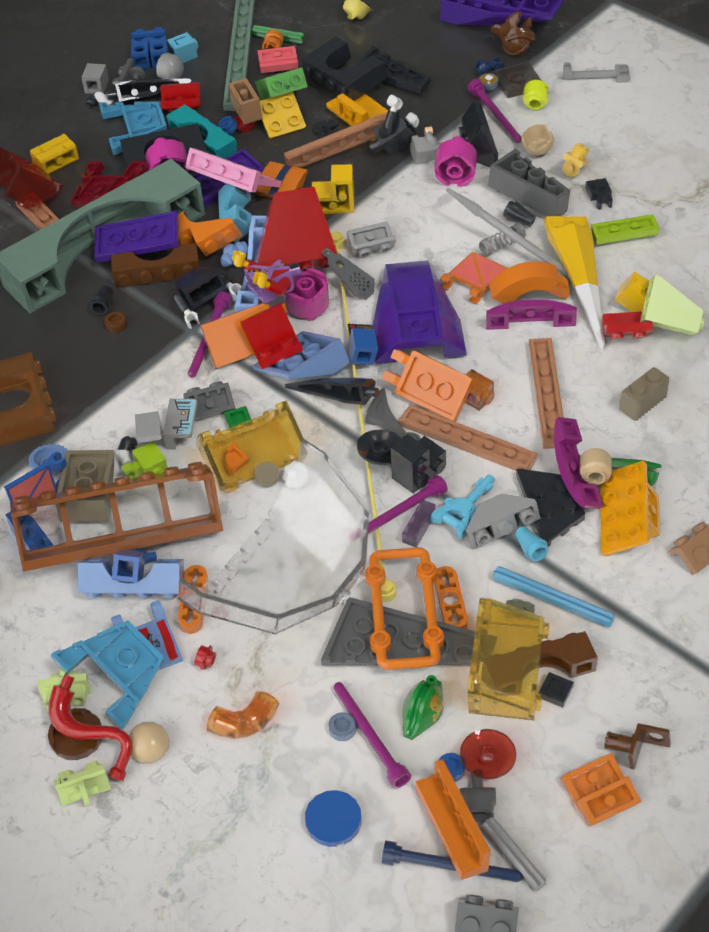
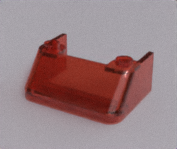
M0 147V185L7 188L4 193L6 197L18 201V205L29 209V207L35 208L61 193L64 187L62 183L29 160Z

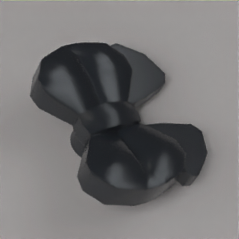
M332 119L320 121L313 125V132L320 133L319 139L342 129L331 130L339 125L338 121Z

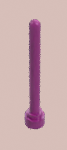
M480 79L472 80L468 85V91L472 96L479 97L516 143H520L522 137L485 93V85Z
M220 292L215 296L213 301L215 309L210 321L221 318L222 313L230 308L233 301L230 294ZM204 335L188 370V376L191 378L197 375L208 349Z
M439 475L434 476L428 480L423 490L350 534V539L356 542L428 497L443 495L448 490L445 480Z
M335 683L334 691L387 768V780L394 789H398L406 785L412 777L407 767L396 763L343 683Z

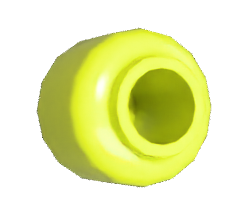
M531 80L526 83L523 93L524 104L533 110L546 106L549 98L548 84L541 80Z

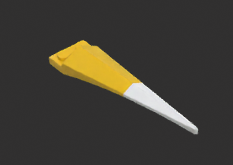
M546 216L544 226L547 239L563 264L583 305L599 347L603 349L605 342L592 230L589 228L587 217Z

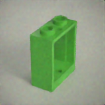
M302 67L255 81L261 100L308 87Z

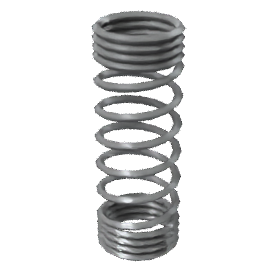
M516 223L510 226L512 230L522 237H526V231L522 224ZM501 232L496 233L490 238L487 237L479 242V249L484 256H489L493 254V250L497 252L498 248L507 247V243L511 245L513 240L510 239L511 243H509L506 235L503 236ZM501 236L504 238L506 246L503 244ZM496 238L499 240L501 248L498 246ZM491 240L494 242L496 250L493 248Z

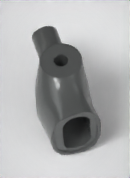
M473 771L471 773L472 787L460 788V793L475 822H485L490 817L494 818L496 788L483 787V773L481 771Z

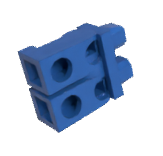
M156 27L150 31L137 29L135 32H132L131 58L134 59L136 67H142L143 70L151 69V55L153 69H156L161 55L168 53L165 29H162V27Z

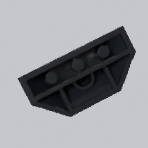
M474 100L462 117L459 137H462L464 141L474 146L477 151V163L490 168V165L498 161V151L482 104L479 100Z

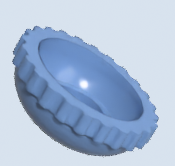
M48 444L38 447L29 456V466L32 470L47 462L51 454L56 451L61 453L62 458H65L67 448L59 444ZM62 469L51 471L52 475L62 472Z

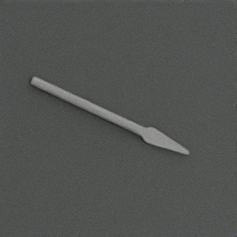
M450 188L446 189L451 196L475 216L482 218L543 262L556 265L557 271L570 279L563 264L483 210L479 204Z

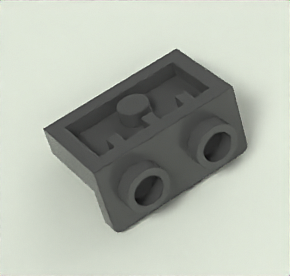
M218 381L210 384L207 388L200 389V387L188 389L187 393H183L184 399H197L195 421L236 409L228 382Z

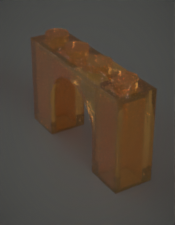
M32 352L0 360V394L14 390L31 393L28 400L22 405L0 412V446L55 431L52 423L56 421L53 407L48 408L47 406L52 403L48 391L43 392V389H46L47 386L44 376L38 375L42 373L39 359L34 361Z

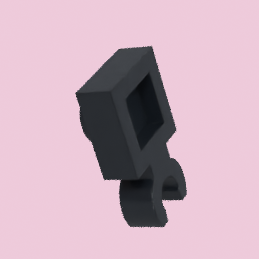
M607 179L586 181L585 188L590 200H597L596 208L601 210L603 203L612 208V191Z

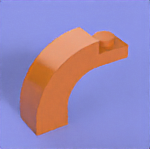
M532 261L511 266L499 273L489 283L492 299L502 304L516 301L521 295L535 290L547 291L564 300L571 295L567 279L558 274L556 265L547 262Z

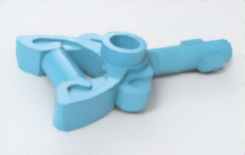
M490 474L485 478L481 477L475 483L476 488L466 498L457 497L455 500L451 497L446 498L444 506L432 512L430 521L436 524L445 522L455 528L459 539H463L476 511L474 503L484 492L488 493L493 488L495 478Z

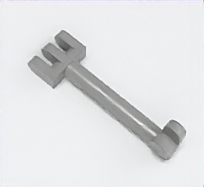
M565 62L563 65V79L616 78V83H624L630 81L627 64H615V70L572 71L571 63Z

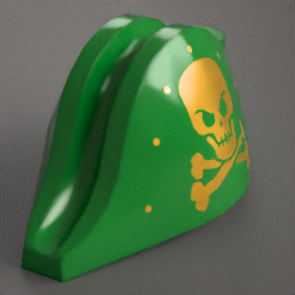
M434 675L427 676L426 681L422 680L415 685L403 702V734L407 739H415L434 725L442 716L444 708L442 682L437 680Z

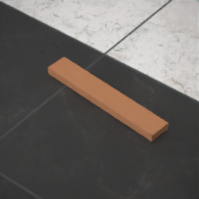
M387 112L284 153L286 165L302 168L377 138L374 128L385 121Z
M552 338L529 339L528 345L543 449L555 448V419L564 416Z
M409 405L399 419L400 425L406 429L515 471L519 468L531 470L538 458V453L413 405Z

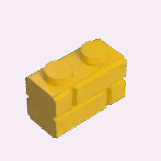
M65 134L30 150L33 165L43 176L79 160L75 143Z

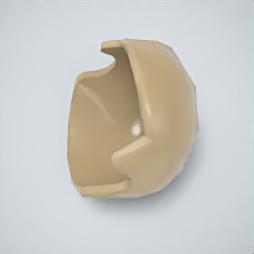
M544 124L529 127L523 132L521 138L526 151L535 156L547 153L554 144L553 134Z
M142 722L135 726L129 734L132 741L131 756L140 763L152 764L160 760L169 749V738L166 730L155 722Z

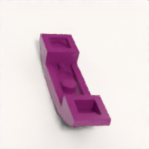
M541 299L519 300L501 304L486 311V330L509 329L510 322L553 321V327L576 326L577 307L563 302Z
M558 417L555 419L554 446L563 482L573 499L581 507L600 509L603 505L597 485L588 484L580 476V456L576 445L583 440L577 420Z

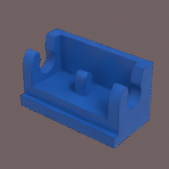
M9 512L5 516L12 533L15 535L11 512ZM30 514L19 517L26 550L53 545Z

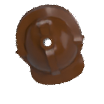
M520 11L511 14L502 25H493L490 30L493 36L501 39L504 51L512 56L523 55L529 46L535 43L536 38L535 32L530 30L532 20H534L532 16L523 22L521 28L518 27V22L522 15Z

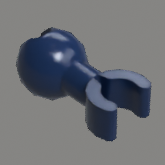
M499 56L493 57L490 62L480 60L476 63L475 70L480 75L488 73L493 68L502 70L504 69L505 61L499 62Z

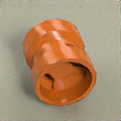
M269 30L265 35L262 50L281 48L284 40L283 34L278 30Z

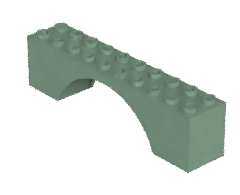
M169 159L0 251V278L3 287L29 313L38 310L66 294L65 280L68 270L77 256L95 243L96 226L177 211L178 214L183 212L188 220L193 222L205 215L200 182L175 161Z

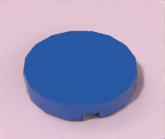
M339 790L325 791L316 795L309 802L305 811V825L310 837L317 843L328 847H335L337 844L350 842L358 834L362 824L361 809L356 799L348 793Z

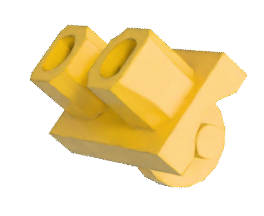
M578 143L574 145L572 151L565 153L563 159L567 161H565L562 168L566 176L575 177L580 173L582 167L587 166L589 160L586 159L590 148Z

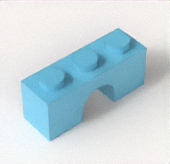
M226 183L218 191L219 219L231 218L244 236L249 232L252 214L243 208L251 200V193ZM243 236L234 240V242H238Z

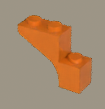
M183 212L178 214L179 245L196 243L205 256L243 236L231 218L191 222Z

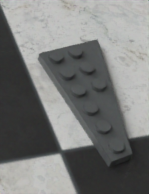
M352 597L347 598L321 658L322 666L378 665L376 653L370 648V636L374 633L372 603ZM383 606L385 631L391 637V648L387 652V659L430 656V650L423 644V632L427 629L426 618ZM437 621L438 627L444 632V645L440 648L441 657L436 665H484V660H488L494 655L498 644L497 637Z

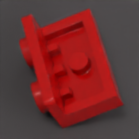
M198 82L161 85L160 87L162 97L160 101L161 109H166L167 112H173L183 105H187L193 110L197 109V106L201 104Z
M642 312L608 313L602 315L604 337H610L611 340L623 339L627 335H633V338H645L647 334L653 331V323L640 322Z

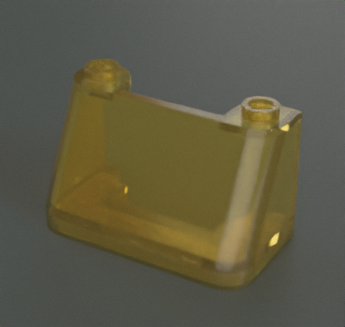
M287 400L276 404L275 410L270 412L267 410L260 417L221 432L218 429L214 435L210 434L209 430L198 434L197 448L204 462L213 472L214 480L220 491L225 490L226 493L233 492L239 488L240 484L255 479V469L262 462H271L280 469L290 464L294 459L299 462L306 461L305 457L308 456L310 451ZM232 443L236 444L250 457L249 462L233 475L228 472L225 465L226 452Z
M480 597L468 679L469 714L534 721L535 710L541 711L542 694H537L541 645L543 639H548L549 623H545V617L491 598Z

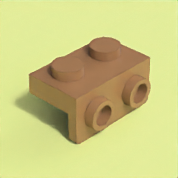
M704 521L691 529L693 533L690 536L685 534L674 541L675 547L668 551L671 556L678 553L692 575L698 573L709 564V523L706 524Z

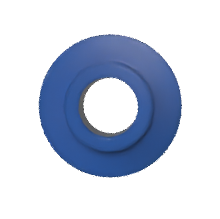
M230 116L222 118L218 124L228 135L234 133L238 125L237 121Z

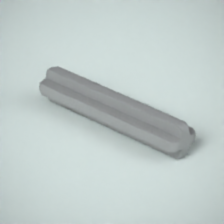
M490 817L482 824L483 831L515 870H519L522 873L523 879L535 892L543 888L546 884V878L495 818Z

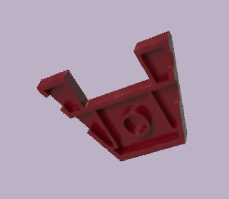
M88 161L85 166L87 171L82 173L81 176L82 184L81 186L77 185L71 204L74 208H81L144 174L149 169V165L146 161H132L121 176L100 175L105 168L101 161Z

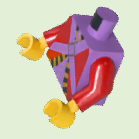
M235 250L232 256L235 266H244L248 288L264 304L294 289L292 278L301 275V270L297 263L286 266L280 259H272L258 264L250 259L246 261V254L239 250Z

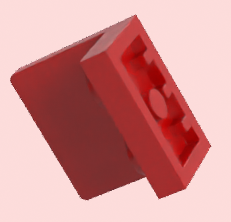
M281 303L240 322L261 369H265L303 351Z

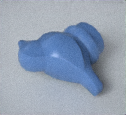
M238 241L235 244L230 243L220 248V251L223 253L221 256L223 267L235 266L232 260L235 250L244 252L246 258H248L246 242Z

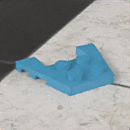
M106 102L99 103L103 119L123 115L128 134L109 138L113 155L122 152L120 139L167 130L159 102H134V105H123V102H116L115 105H107Z
M129 620L99 632L92 638L85 641L80 640L61 651L59 649L51 654V658L66 674L70 673L87 657H90L125 693L105 711L106 716L122 730L127 726L164 661V656Z

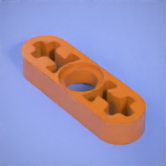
M192 565L184 572L178 621L180 629L187 634L198 632L203 625L208 576L206 569L200 565ZM196 575H200V577L197 578V586H194L192 579H194ZM191 595L200 596L199 601L196 603H188L186 600ZM189 612H193L194 620H192L191 623L188 624L187 622L190 618Z
M439 567L434 586L443 623L467 629L468 617L457 573L452 567ZM442 577H447V579L449 580V587L445 588V583ZM447 596H454L458 601L455 604H446L443 600ZM452 613H456L459 624L455 625L452 621Z

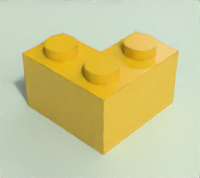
M352 164L331 165V181L312 182V187L316 189L324 214L354 213Z

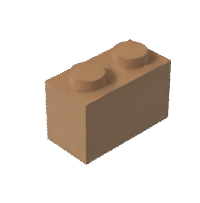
M247 78L229 83L231 103L242 122L247 124L263 119L260 100Z

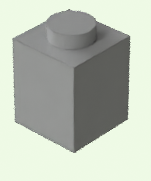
M87 63L81 77L85 93H104L109 81L106 64Z

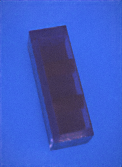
M421 500L402 532V543L413 547L418 546L431 523V514L436 510V504Z

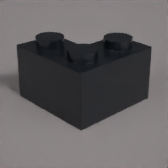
M409 434L405 435L391 447L392 479L414 494L418 489L425 487L428 480L445 469L446 450L426 436L417 441Z

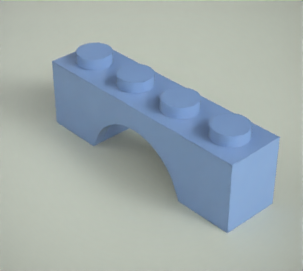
M88 558L77 563L78 593H86L87 597H100L102 593H111L112 597H126L127 593H136L137 597L141 598L151 597L152 594H162L164 598H173L182 592L184 559H158L153 563L149 574L137 583L112 580L113 567L109 559Z

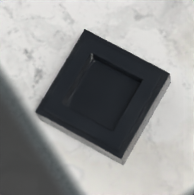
M549 672L538 692V698L563 708L574 687V682Z

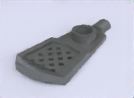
M328 248L321 252L328 259L330 268L355 297L367 300L374 294L375 279L341 254H334ZM336 264H341L343 267H337Z

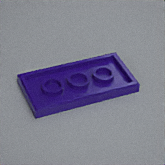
M245 149L224 158L261 173L265 169ZM198 172L191 175L200 182L204 207L219 199L218 191L226 184L225 182Z
M177 211L95 227V260L97 263L111 260V254L133 252L135 255L179 247V215Z

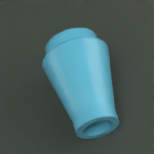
M525 526L516 530L515 537L527 559L537 562L545 558L548 553V547L544 539L531 532Z

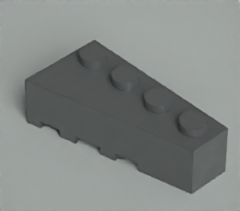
M516 148L490 165L488 186L497 192L545 216H561L567 212L570 190L554 177H547L545 170L541 167H534L528 157L522 158L520 151Z

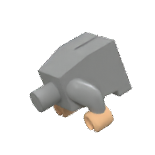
M431 126L425 127L424 137L412 136L410 151L415 165L428 163L436 158V150L441 143H438L437 138L432 135L433 128Z

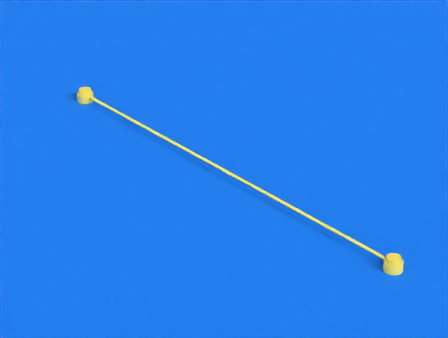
M334 231L331 232V236L339 254V250L345 246L344 236L340 232ZM340 279L341 291H342V298H343V305H344V312H345L346 327H347V334H348V341H349V337H350V336H349V330H348V325H347V324H349V317H348V310H347L345 289H344V284L341 282V279ZM352 364L353 376L357 378L356 365ZM358 404L361 432L363 435L365 433L362 407ZM366 461L373 516L375 519L377 511L370 463ZM378 528L376 529L378 550H382ZM380 560V565L385 570L384 560ZM386 579L384 585L381 586L382 602H390L396 597L395 583L390 579Z

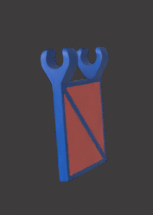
M57 451L52 453L47 462L4 486L9 502H14V499L20 496L39 497L40 493L45 491H55L57 493L60 479L55 484L51 471L61 470L67 466V461L65 458H62L61 453Z

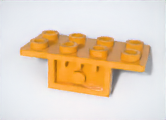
M342 93L326 103L328 109L351 126L388 112L387 109L366 94L353 101Z
M645 461L613 470L611 477L606 482L600 484V498L603 505L600 508L601 553L603 556L648 544L649 537L660 536L659 495L647 482V464Z

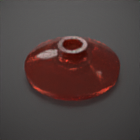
M481 729L472 732L464 739L460 748V758L463 766L472 775L482 779H496L506 775L513 768L516 761V748L512 740L504 733L494 729ZM490 757L492 760H485L483 758Z

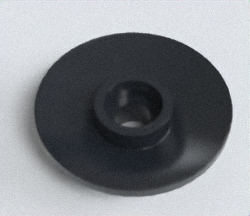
M371 430L360 436L357 441V451L367 462L376 465L391 464V447L401 438L391 431Z

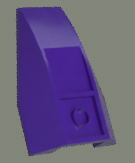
M429 261L385 264L372 324L378 345V352L375 358L376 364L398 362L390 358L394 349L442 345L444 358L466 356L461 320Z

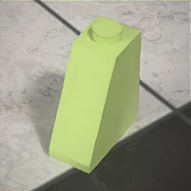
M657 275L653 276L649 281L640 322H652L655 327L691 336L701 331L705 320L702 317L703 310L663 278Z

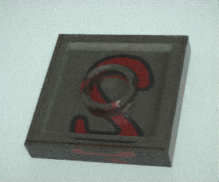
M529 62L493 71V74L498 77V85L507 99L523 95L524 87L529 81L541 80Z

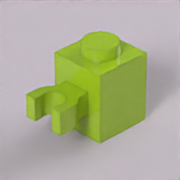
M154 441L132 450L135 462L126 463L121 466L125 473L124 476H129L130 479L137 478L140 473L153 471L154 474L162 473L165 468H168L165 457Z

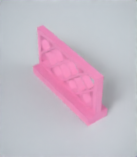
M196 148L189 149L185 168L250 192H256L257 185L280 187L282 181L265 176L260 171Z

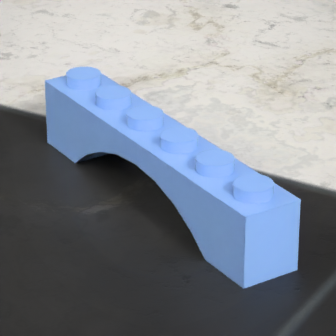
M266 216L251 217L247 260L250 259L254 262L256 260ZM246 276L244 277L242 287L237 293L236 312L263 303L248 288Z

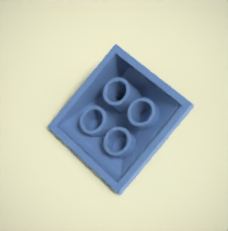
M302 331L296 336L303 351L265 369H261L259 362L252 365V367L256 371L287 379L337 374L344 369V366L350 363L341 339Z

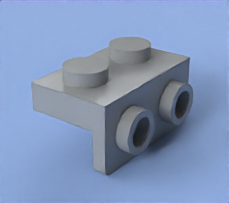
M388 221L348 230L346 233L353 257H367L377 251L381 253L388 252L394 248L396 242L395 236H392Z

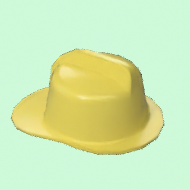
M345 0L343 10L348 14L347 18L351 20L354 18L362 20L369 11H372L369 6L360 0Z

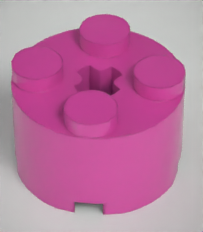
M459 136L441 143L436 150L434 166L435 176L438 181L447 186H450V183L457 184V187L469 184L473 180L476 171L477 151L474 146Z
M158 138L148 148L146 161L149 165V170L172 159L190 174V170L185 168L187 153L182 142Z
M305 268L306 271L301 272L300 276L292 278L294 289L285 294L287 311L292 315L305 318L307 321H313L317 316L325 312L329 306L328 283L321 271Z

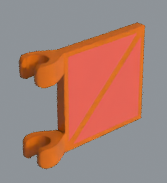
M472 251L449 273L441 276L440 280L443 281L441 285L444 290H449L456 280L471 287L472 289L469 294L472 297L469 298V302L478 304L482 296L490 289L489 283L507 267Z

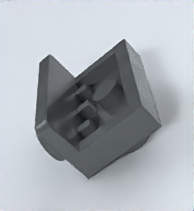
M466 894L465 898L459 899L455 932H516L519 907L513 906V901L496 899L495 903L484 902V897L473 894Z

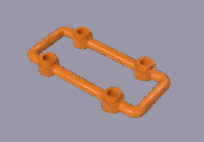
M422 547L378 550L369 557V567L365 571V582L371 587L374 633L370 636V648L376 653L378 665L385 670L431 667L440 661V648L444 645V632L438 627L433 582L437 578V568L430 561L429 552ZM420 557V564L416 569V577L419 582L423 583L427 629L423 632V644L430 650V656L387 659V652L391 648V637L385 631L381 586L384 585L386 576L385 570L379 565V560Z

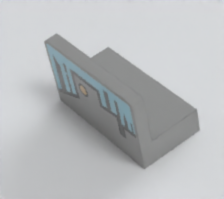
M169 399L163 431L166 449L176 450L178 438L192 437L198 404L197 399Z

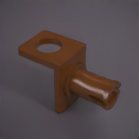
M637 723L635 733L632 736L608 731L604 747L605 749L628 753L630 769H635L643 742L670 747V730ZM649 733L659 734L663 738H654Z

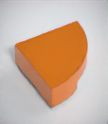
M232 443L228 447L225 456V465L228 472L233 475L249 462L250 457L236 444Z

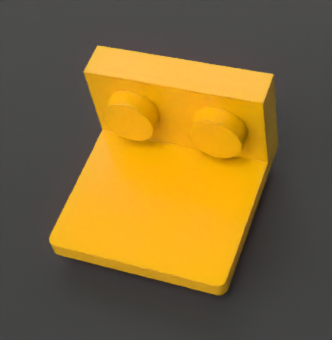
M293 91L260 101L262 121L269 139L305 129L306 124Z

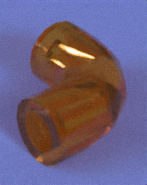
M257 691L250 704L241 711H231L221 706H216L209 716L207 731L232 739L250 737L266 727L273 718L279 702L272 695Z

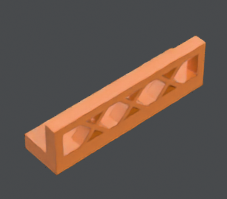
M444 760L436 761L434 775L415 781V789L460 879L464 880L488 871L491 850Z

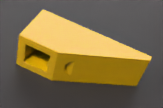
M634 271L620 285L614 300L631 312H642L649 280Z

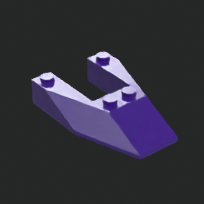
M441 0L440 20L457 25H502L511 14L520 11L522 15L518 22L519 27L531 16L534 19L532 24L552 20L565 0Z

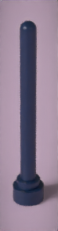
M385 840L382 864L393 866L394 863L400 864V861L456 871L451 859L448 857L404 850L402 846L397 845V842ZM489 865L487 872L479 874V876L512 882H520L523 878L519 870Z

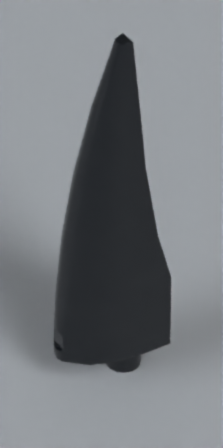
M146 79L119 82L114 84V91L106 92L107 100L115 99L116 102L126 103L161 94V85L190 83L191 79Z
M323 378L285 384L287 389L347 404L366 405L371 397H378L379 388L375 387L376 382L372 378Z

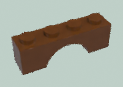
M196 243L179 245L168 256L154 261L140 259L133 252L111 254L112 274L116 288L176 280L182 274H186L200 266Z
M586 631L569 633L563 638L552 641L545 640L539 645L529 648H518L514 652L505 655H494L488 660H484V676L494 700L497 701L520 694L523 679L535 669L543 667L555 668L564 672L570 678L595 672L598 656Z

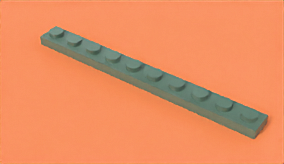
M236 0L223 100L224 111H236L231 103L228 84L247 78L255 0Z

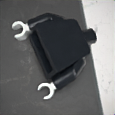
M390 95L387 99V104L391 106V109L388 110L385 121L374 128L377 138L369 143L370 149L374 154L382 149L386 150L390 155L409 147L412 136L417 135L415 130L419 125L417 115L410 112L405 117L400 111L396 112V110L402 107L403 102L394 95Z
M198 266L188 273L182 274L180 278L174 281L177 288L174 290L173 300L182 315L185 314L184 319L187 327L192 329L190 321L196 320L198 325L200 322L197 314L190 311L191 309L194 310L227 288L233 301H236V293H238L242 286L238 283L232 284V280L217 267Z

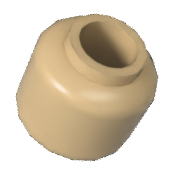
M599 448L585 451L581 455L579 463L581 478L590 484L596 485L606 482L612 474L610 454Z

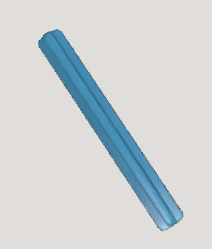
M498 566L494 571L493 579L557 607L605 627H610L614 621L615 614L501 566Z

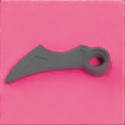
M382 388L379 391L378 397H374L365 422L375 424L383 430L391 431L401 439L409 434L419 441L421 438L418 434L413 432L406 433L389 407L385 388Z

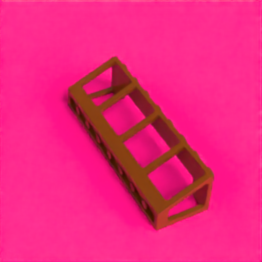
M194 462L188 464V468L183 469L168 467L162 473L154 474L153 471L140 473L137 478L130 479L129 476L115 478V482L106 484L104 481H96L90 483V487L80 488V486H71L65 488V492L45 491L40 493L39 497L30 498L28 495L16 497L14 502H10V509L23 572L113 554L119 550H132L223 531L213 472L207 464ZM187 478L188 481L203 480L210 513L172 521L163 482ZM157 484L165 519L164 523L127 531L122 530L115 492ZM108 494L116 528L115 533L74 541L65 502ZM59 503L66 542L26 550L19 517L36 512L37 507Z

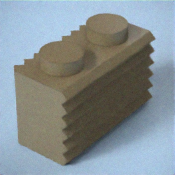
M656 367L651 368L621 391L619 409L634 421H638V418L651 411V408L657 406V403H660V401L667 397L669 377Z

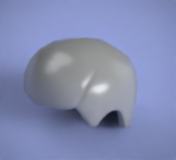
M171 53L162 54L156 66L157 76L161 79L182 78L184 72L182 60Z

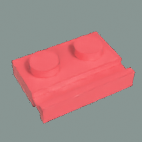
M295 46L258 50L261 73L299 68Z

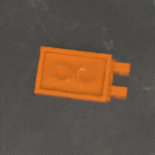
M260 303L200 325L215 368L254 355L240 322L271 308L269 304ZM283 303L282 306L285 312H288L285 303Z
M394 349L390 358L406 365L403 373L400 376L392 371L385 370L381 379L396 386L394 393L456 422L475 379L418 351L413 350L409 355L401 350Z

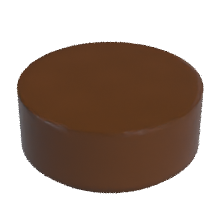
M112 312L104 319L105 327L111 333L121 332L127 327L126 316L121 312Z

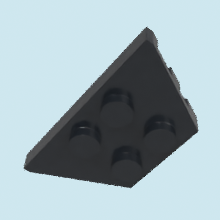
M521 468L516 469V477L524 497L535 499L541 519L534 521L539 537L547 542V547L551 545V541L559 535L564 536L571 527L577 526L585 520L583 507L568 492L560 474Z

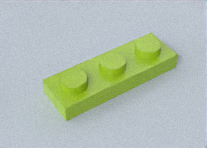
M653 214L591 224L592 235L596 245L659 235L660 230Z

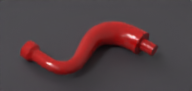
M64 674L60 686L53 685L49 698L48 714L51 724L59 733L68 738L76 740L115 739L119 741L121 752L115 766L110 769L108 776L124 781L126 777L125 769L132 753L130 736L118 727L84 724L77 721L71 713V703L75 692L71 691L70 688L74 677Z

